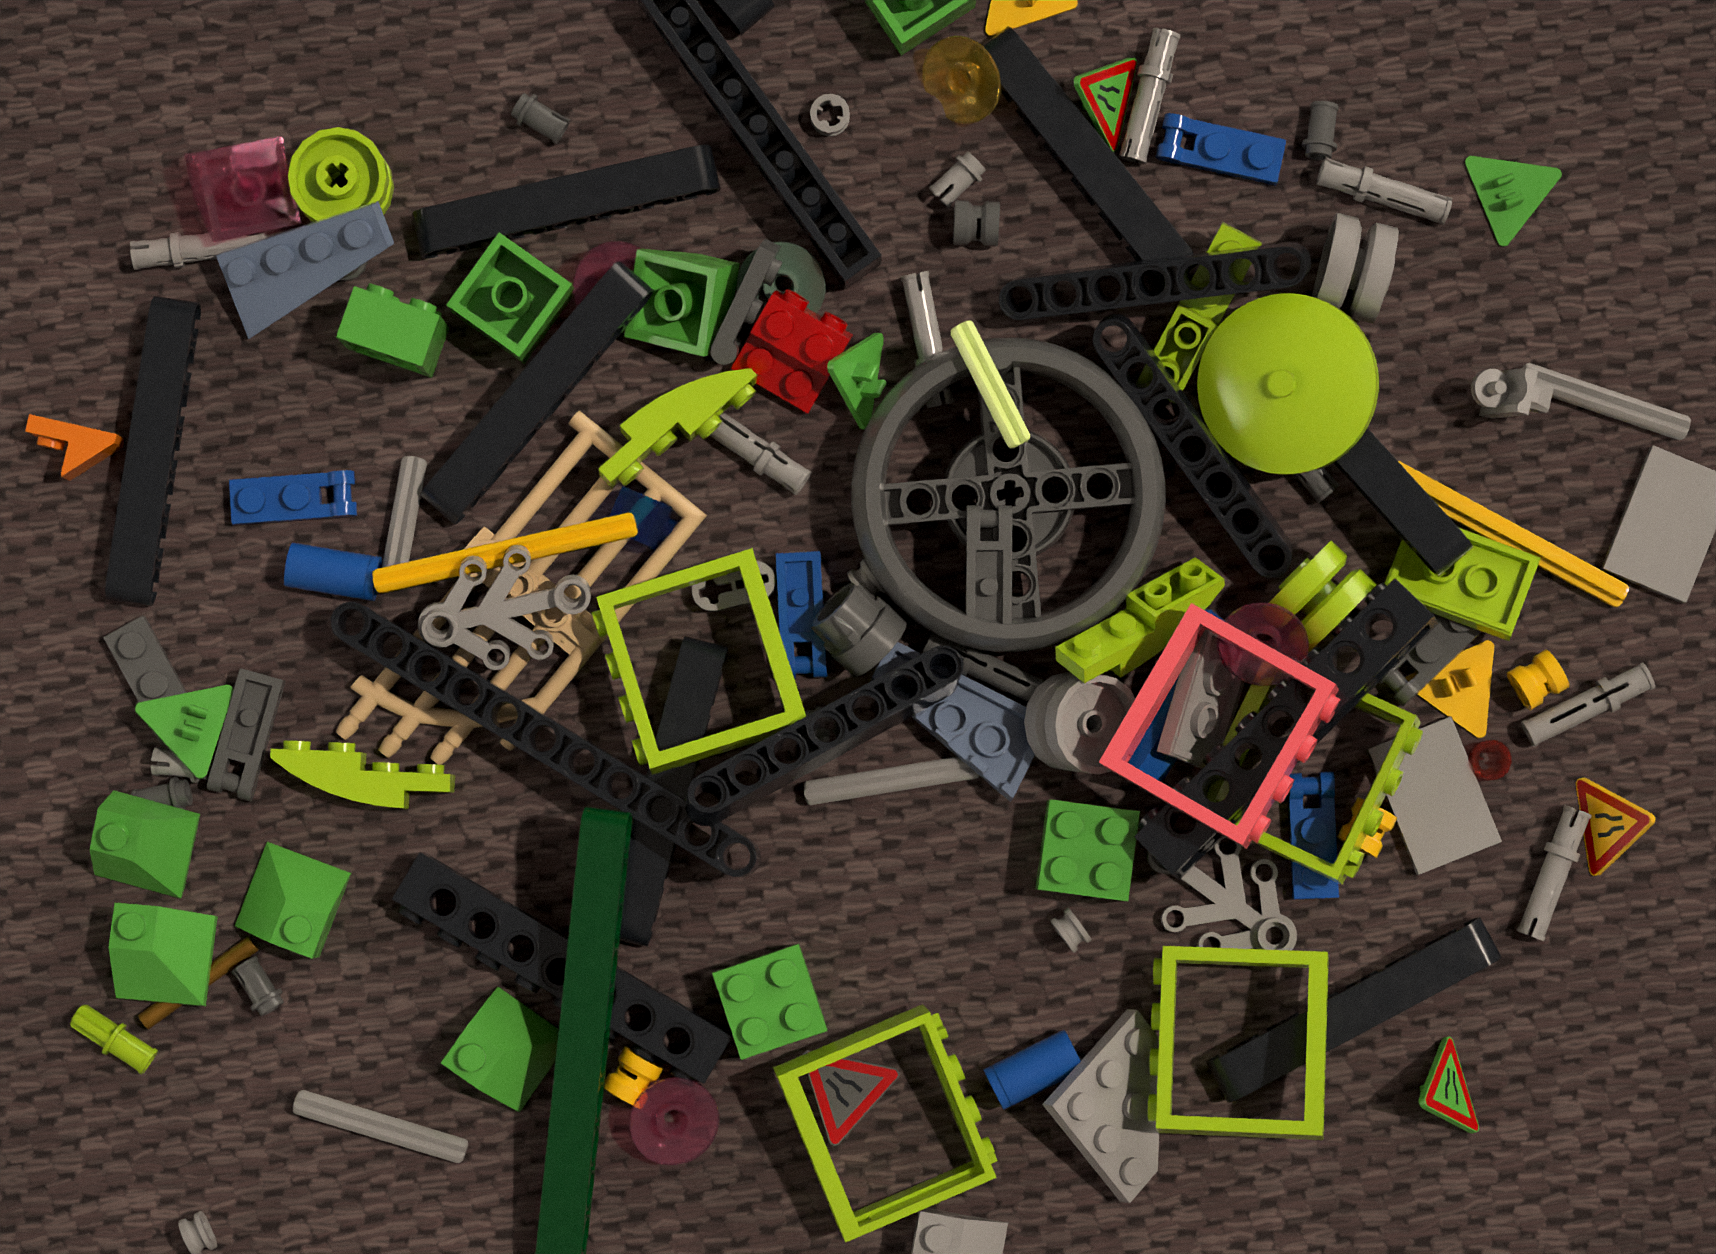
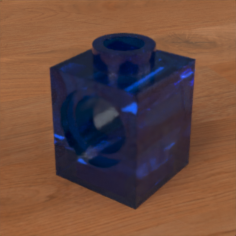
M622 486L610 513V516L628 512L632 513L636 520L638 533L635 537H631V539L648 546L647 548L654 551L658 548L659 543H662L672 532L678 522L671 518L673 513L671 506Z

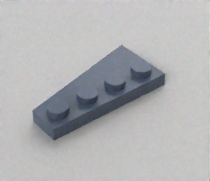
M379 201L223 251L216 255L247 337L250 339L392 246L394 241Z
M897 642L892 650L880 661L871 681L919 656L921 653ZM936 665L930 668L934 676L946 679L952 676L946 667ZM961 675L955 692L912 716V718L1007 800L1012 801L1035 756L1026 737L1024 720L1027 708ZM898 686L892 689L893 694L901 700H908L914 697L912 692L906 687Z

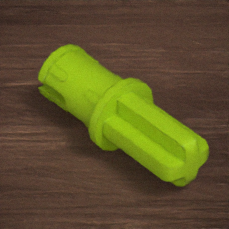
M83 1004L79 1007L71 1019V1027L101 1046L104 1055L110 1052L137 1070L141 1075L147 1070L158 1053L156 1048H152L126 1031V1024L121 1023L117 1025L89 1005Z

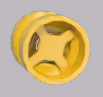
M1547 649L1533 656L1531 664L1525 667L1519 665L1507 672V678L1528 710H1532L1542 704L1544 697L1549 693L1559 694L1569 688V681L1562 667Z
M1357 797L1351 808L1353 816L1350 822L1342 825L1337 835L1339 840L1345 842L1364 799ZM1379 808V811L1383 812L1384 816L1376 834L1373 837L1366 835L1359 850L1374 858L1378 857L1383 847L1381 839L1385 832L1391 831L1398 819L1382 808Z
M624 1046L618 1057L619 1066L615 1072L609 1073L606 1077L604 1089L623 1101L641 1108L647 1098V1087L650 1082L657 1081L663 1068L657 1063L650 1062L636 1054L631 1048Z

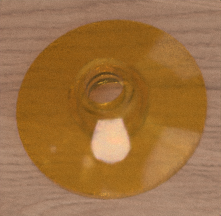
M965 36L946 37L930 48L923 63V84L926 93L935 96L941 102L945 117L957 123L970 124L990 115L999 101L1001 92L1000 74L990 53L981 44Z

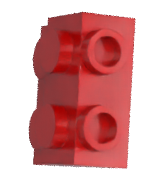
M786 289L784 293L776 290L766 303L731 369L751 368L757 374L756 384L802 411L809 413L830 377L827 369L828 362L845 351L853 334L846 331L848 324L839 317L826 311L823 316H820L808 309L809 301L798 293Z

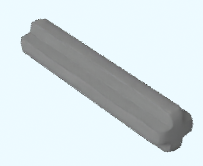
M404 456L402 458L382 568L409 562L427 466L423 458L415 456Z

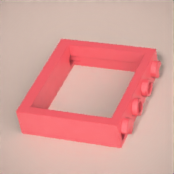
M1191 603L1099 763L1247 849L1251 841L1258 843L1263 833H1266L1271 823V819L1266 817L1274 801L1282 803L1291 790L1295 779L1289 777L1298 760L1305 763L1313 752L1318 739L1313 737V734L1321 720L1328 723L1335 714L1334 710L1341 700L1336 697L1339 689L1332 681ZM1206 629L1316 690L1238 825L1231 823L1128 763Z

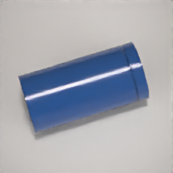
M291 543L285 564L284 585L285 587L375 601L378 592L373 584L372 571L382 568V557Z
M1062 1030L983 1070L1004 1110L1063 1081L1081 1061L1066 1031Z

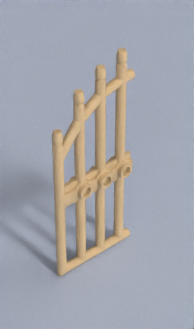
M578 411L568 423L578 434L502 527L494 534L484 526L464 549L516 538L592 444L609 458L623 446L585 414ZM643 462L640 464L644 469L635 479L647 491L629 511L635 517L637 529H639L661 501L682 518L625 588L655 579L707 516ZM600 477L558 528L586 522L614 487L611 489ZM630 538L602 544L577 575L584 578L591 587ZM559 554L531 560L528 571L519 575L505 599L555 588L556 585L543 574ZM526 561L515 563L512 565L515 567H520L524 565ZM502 567L488 569L486 578L482 583L490 588ZM482 571L467 575L470 577H478L482 573ZM570 585L564 590V593L567 597L574 599L580 596L581 590L575 585ZM452 586V587L450 588V590L445 594V596L441 599V601H440L439 603L445 601L446 597H447L448 594L450 593V591H451V589L453 588V586ZM634 604L615 609L618 622L621 621ZM558 607L522 615L535 626L532 631L545 630L549 632L554 642L569 654L535 697L522 700L542 713L547 711L608 636L599 637L593 615L586 609L578 614H566ZM437 617L432 621L433 626L440 630L447 619ZM479 625L472 633L488 642L496 631L485 625ZM417 628L413 634L422 639ZM537 638L531 643L532 647L538 651L546 640ZM519 645L510 656L507 666L498 670L490 681L506 690L531 660L532 657L528 654L527 649ZM461 647L452 656L453 659L466 667L475 657L474 654ZM402 648L394 657H397L401 653ZM386 667L374 682L361 675L351 686V689L361 695V698L352 707L349 716H345L336 729V733L345 740L357 731L359 723L364 722L378 705L402 717L392 729V734H388L378 749L387 758H390L402 746V741L407 740L419 724L451 727L444 736V741L437 744L430 756L436 764L442 765L452 756L453 750L461 745L474 728L482 727V725L455 709L434 707L439 699L426 691H423L414 703L389 692L401 676ZM513 704L502 706L497 714L498 723L517 720L518 712ZM503 738L500 741L509 751L516 747Z

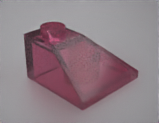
M282 136L184 153L193 197L213 242L301 224L297 203L290 192L288 180L289 166Z

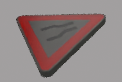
M806 1050L803 1052L802 1055L809 1053L812 1050ZM845 1057L807 1073L824 1129L831 1145H839L899 1078V1071L895 1067Z

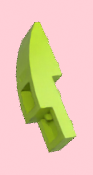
M1223 222L1207 252L1261 246L1262 242ZM1236 259L1233 263L1235 277L1242 281L1252 263L1247 259ZM1199 265L1191 283L1197 287L1208 286L1210 282L1209 271L1206 267ZM1235 294L1180 300L1153 351L1182 391ZM1147 364L1137 380L1139 384H1145L1153 379V371Z
M751 368L726 371L681 385L653 400L620 425L621 433L629 442L598 469L600 477L611 489L619 482L623 486L628 485L643 471L644 467L640 463L652 452L660 456L677 440L673 433L678 429L690 442L698 435L702 439L707 438L722 424L723 421L719 416L731 405L736 410L739 409L756 393L752 386L757 383V374Z
M1195 557L1130 592L1126 596V609L1056 646V661L1083 683L1094 679L1108 670H1112L1121 678L1163 650L1190 604L1192 603L1205 610L1225 586V579Z
M284 740L283 749L270 750V758L291 774L330 794L356 802L409 809V791L454 793L455 775L444 774L445 765L417 764V773L399 772L400 763L372 762V771H366L367 753L355 752V743L328 742V751L310 750L311 742Z

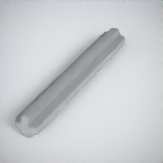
M1526 363L1522 367L1538 371L1536 382L1552 386V398L1676 440L1684 439L1689 431L1691 423L1689 416L1532 363Z
M951 757L809 780L804 783L803 789L806 803L808 805H816L976 779L979 775L959 757Z
M301 1090L297 1093L293 1104V1113L451 1162L461 1163L468 1148V1141L464 1138L306 1090Z

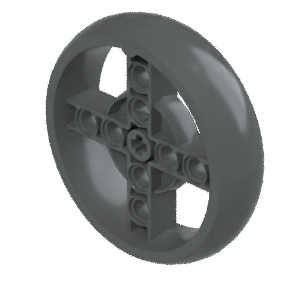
M1017 337L983 339L982 341L1023 421L1024 412L1020 372L1031 373L1057 381L1077 392L1100 412L1117 436L1127 463L1070 468L1064 456L1051 442L1029 431L1030 439L1016 447L1017 453L1013 461L1002 462L998 460L993 454V444L995 440L1003 438L977 387L981 434L970 439L956 452L946 469L944 478L886 484L892 453L899 437L912 417L939 392L955 383L972 377L957 346L936 354L904 376L888 392L867 424L858 446L853 466L851 508L854 528L860 549L878 584L907 616L925 629L954 643L979 650L1025 652L1044 649L1061 644L1105 620L1126 600V596L1136 588L1143 578L1158 546L1164 523L1166 489L1163 463L1157 441L1149 423L1123 387L1094 362L1074 351L1035 339ZM1101 475L1107 479L1110 490L1106 498L1100 500L1090 496L1087 491L1089 477ZM1050 478L1057 479L1064 485L1065 496L1061 502L1050 503L1043 497L1041 490L1045 480ZM1005 482L1013 483L1012 490L1019 488L1021 497L1013 501L1012 527L1019 529L1023 533L1025 541L1020 551L1012 552V572L1022 573L1027 578L1029 585L1026 594L1022 597L1012 596V624H1003L1002 621L988 620L976 616L975 618L966 615V610L956 607L932 592L916 577L906 564L893 539L890 526L947 521L955 536L966 546L967 511H961L953 505L951 497L954 489L960 486L968 487L975 493V505H980L981 510H998V505H1005V500L999 501L997 492L1004 489ZM922 490L929 495L931 499L929 512L923 515H916L908 509L906 500L910 492ZM1131 505L1130 518L1121 547L1104 574L1089 589L1069 603L1054 610L1041 613L1036 556L1048 550L1061 538L1071 521L1074 510ZM980 528V541H998V528Z

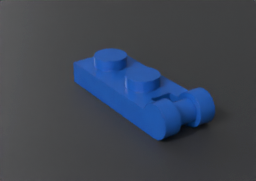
M1166 113L1164 115L1162 128L1166 131L1163 143L1158 144L1156 159L1262 183L1277 184L1286 145L1285 139L1193 120L1174 113ZM1183 134L1195 136L1193 151L1180 147Z
M342 470L328 473L229 480L232 525L357 516V503L352 502L351 486L355 485V472ZM333 487L334 503L322 504L321 488Z
M820 551L776 553L779 630L794 679H796V674L813 673L814 678L827 677L825 642L811 629L815 616L823 607ZM812 642V656H795L794 643Z
M1319 772L1318 777H1302V773H1291L1289 777L1295 780L1288 793L1290 844L1334 864L1337 858L1333 772ZM1303 795H1319L1320 808L1303 809ZM1291 861L1292 899L1339 898V885L1337 882Z

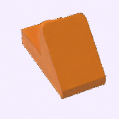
M29 414L25 432L38 437L36 445L63 451L65 443L68 444L61 477L69 481L123 448L125 441L123 437L114 433Z

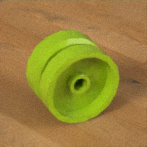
M340 127L319 130L302 141L291 158L288 171L290 192L302 212L311 222L379 201L383 215L390 207L394 190L391 169L375 144L358 131ZM346 177L348 180L347 184L340 188L336 182L340 178Z
M1332 540L1312 560L1307 557L1278 586L1281 591L1261 610L1276 626L1285 625L1300 610L1306 615L1291 631L1290 640L1305 655L1326 637L1376 586L1361 569L1352 570L1338 585L1331 580L1346 564L1347 555Z

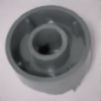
M850 583L836 592L823 605L815 616L811 629L825 642L824 647L831 653L832 657L853 677H858L872 669L892 650L903 635L907 622L879 596L875 598L862 585L856 586L854 583Z

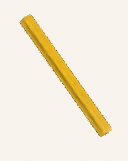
M1398 461L1450 519L1483 537L1541 557L1538 564L1540 568L1612 607L1618 608L1625 600L1629 590V586L1626 583Z
M628 512L378 568L372 571V579L376 591L386 593L460 576L461 562L468 556L481 557L486 562L488 570L504 566V554L513 545L526 547L531 554V560L635 537L638 529L634 515ZM519 553L509 557L511 564L526 561L525 557ZM470 564L465 568L466 574L482 571L476 564Z

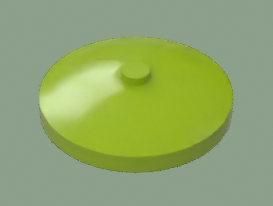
M1281 293L1268 295L1248 302L1236 309L1214 331L1204 349L1199 365L1197 378L1198 400L1208 429L1220 446L1232 457L1249 467L1267 473H1307L1337 461L1354 447L1363 436L1370 424L1377 404L1379 392L1378 367L1367 337L1353 319L1341 309L1324 300L1302 294Z

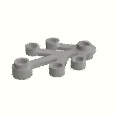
M513 545L506 550L503 560L504 566L480 605L461 610L473 586L481 584L487 574L486 562L481 557L468 556L461 562L460 576L445 601L430 604L421 612L418 620V631L422 639L429 645L441 648L456 644L481 658L486 667L491 670H501L507 666L510 659L508 645L500 640H493L488 643L467 628L485 625L527 649L528 654L532 658L543 660L548 658L553 652L554 640L552 635L545 630L532 631L511 618L558 607L566 614L581 613L590 603V586L584 578L578 575H567L558 581L555 588L505 599L519 575L527 572L531 564L529 550L522 545ZM519 553L525 557L526 562L520 567H515L509 562V557ZM476 564L481 568L482 573L478 577H470L465 572L466 566ZM575 585L580 588L581 594L577 598H569L564 593L565 588ZM437 617H443L448 620L449 627L445 630H438L433 626L432 621ZM537 638H542L548 642L549 646L544 651H537L532 647L531 643ZM492 649H499L504 653L505 657L503 660L495 662L488 657V652Z
M1220 841L1213 847L1216 855H1219L1218 857L1221 860L1225 888L1195 866L1181 878L1214 904L1189 908L1171 905L1165 908L1161 914V923L1170 932H1180L1186 926L1229 919H1237L1250 929L1249 931L1225 936L1215 932H1206V934L1204 933L1199 937L1197 947H1203V942L1208 937H1215L1219 941V948L1292 950L1297 941L1295 925L1288 917L1280 914L1275 885L1278 870L1272 861L1260 859L1255 861L1256 863H1253L1250 868V877L1253 882H1256L1255 884H1258L1261 914L1246 904L1238 856L1241 851V845L1236 842L1235 851L1230 855H1225L1220 851ZM1147 850V861L1150 867L1158 873L1169 874L1170 872ZM1261 864H1267L1272 870L1271 878L1264 882L1256 877V869ZM1172 910H1178L1183 915L1182 924L1176 928L1169 926L1166 920L1168 913ZM1271 927H1277L1282 932V939L1277 944H1270L1266 940V932Z

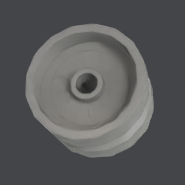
M1336 213L1325 240L1312 297L1324 300L1340 309L1347 290L1350 289L1347 307L1350 317L1354 320L1373 324L1378 316L1392 278L1399 230L1397 227L1376 222L1367 231L1360 248L1362 227L1359 218Z
M1071 672L1053 675L1036 688L1027 703L1024 720L1027 742L1036 757L1051 768L1097 775L1111 772V770L1101 765L1099 760L1136 698L1130 688L1114 677L1099 675L1083 683Z

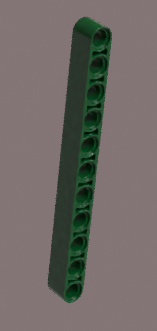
M585 807L581 818L535 1254L587 1253L632 830V813Z

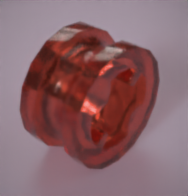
M1486 740L1476 744L1470 751L1468 758L1474 774L1483 780H1497L1505 776L1510 770L1512 763L1509 749L1502 742L1496 740ZM1483 749L1489 753L1496 750L1499 752L1501 760L1496 762L1501 764L1496 772L1492 768L1481 769L1479 761L1484 758L1479 757Z

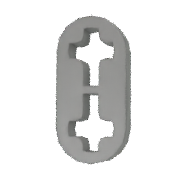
M757 561L761 576L767 575L769 578V582L764 584L769 598L774 592L776 577L773 570L766 563ZM740 571L714 578L717 586L731 584L732 591L718 595L719 602L716 604H711L708 597L701 598L699 595V591L706 588V581L692 586V596L695 603L701 609L708 612H718L750 604L745 588L737 589L736 582L742 581Z

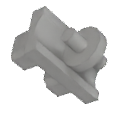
M1520 368L1504 371L1485 369L1474 376L1471 383V393L1476 403L1482 406L1479 416L1494 419L1529 415V411L1539 414L1547 413L1551 403L1553 387L1536 382L1538 371L1533 369Z

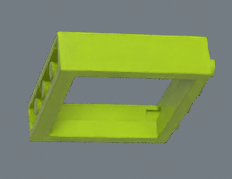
M753 548L596 597L600 610L592 612L599 637L608 635L613 652L605 654L613 680L622 678L627 694L618 697L626 723L635 721L640 738L632 740L639 766L649 765L652 775L764 740L806 717ZM740 571L784 712L659 751L615 609Z
M1262 661L1225 737L1223 745L1226 746L1238 734L1235 728L1246 715L1252 711L1258 714L1270 702L1267 699L1269 693L1283 680L1285 675L1292 679L1293 677ZM1369 693L1355 707L1399 727V730L1334 864L1265 832L1258 843H1255L1343 885L1347 876L1353 878L1359 870L1364 858V853L1359 852L1366 835L1373 837L1376 834L1384 816V813L1379 811V808L1386 794L1393 796L1397 791L1404 774L1403 771L1399 770V767L1406 753L1409 755L1414 754L1423 735V731L1418 729L1421 722L1417 715ZM1249 749L1246 750V751L1241 755V758H1240V767H1241V765H1242V763H1243V761H1244V759H1245V757H1246V755H1247ZM1219 780L1212 783L1207 793L1209 801L1220 802L1224 800L1229 792L1228 782Z
M1163 946L1162 958H1154L1153 984L1161 985V1002L1152 1003L1151 1015L1152 1030H1159V1048H1151L1150 1075L1158 1076L1157 1094H1149L1148 1121H1156L1158 1133L1323 1140L1328 952ZM1177 963L1309 968L1304 1121L1171 1115Z
M923 1004L773 1067L838 1229L845 1242H849L997 1178L991 1165L998 1161L993 1145L988 1136L981 1139L975 1125L976 1122L982 1120L972 1095L964 1098L958 1083L965 1079L963 1070L955 1054L947 1056L941 1041L948 1038L946 1028L942 1024L939 1014L931 1015L930 1011ZM918 1027L972 1161L853 1212L798 1077Z

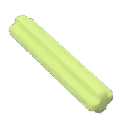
M968 320L951 329V336L1007 446L1015 448L1030 439V433L974 323Z

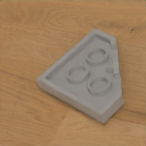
M1127 1009L1042 1104L1117 1199L1125 1203H1131L1158 1171L1159 1133L1156 1130V1121H1148L1149 1094H1157L1158 1076L1150 1075L1151 1048H1159V1037L1139 1011Z

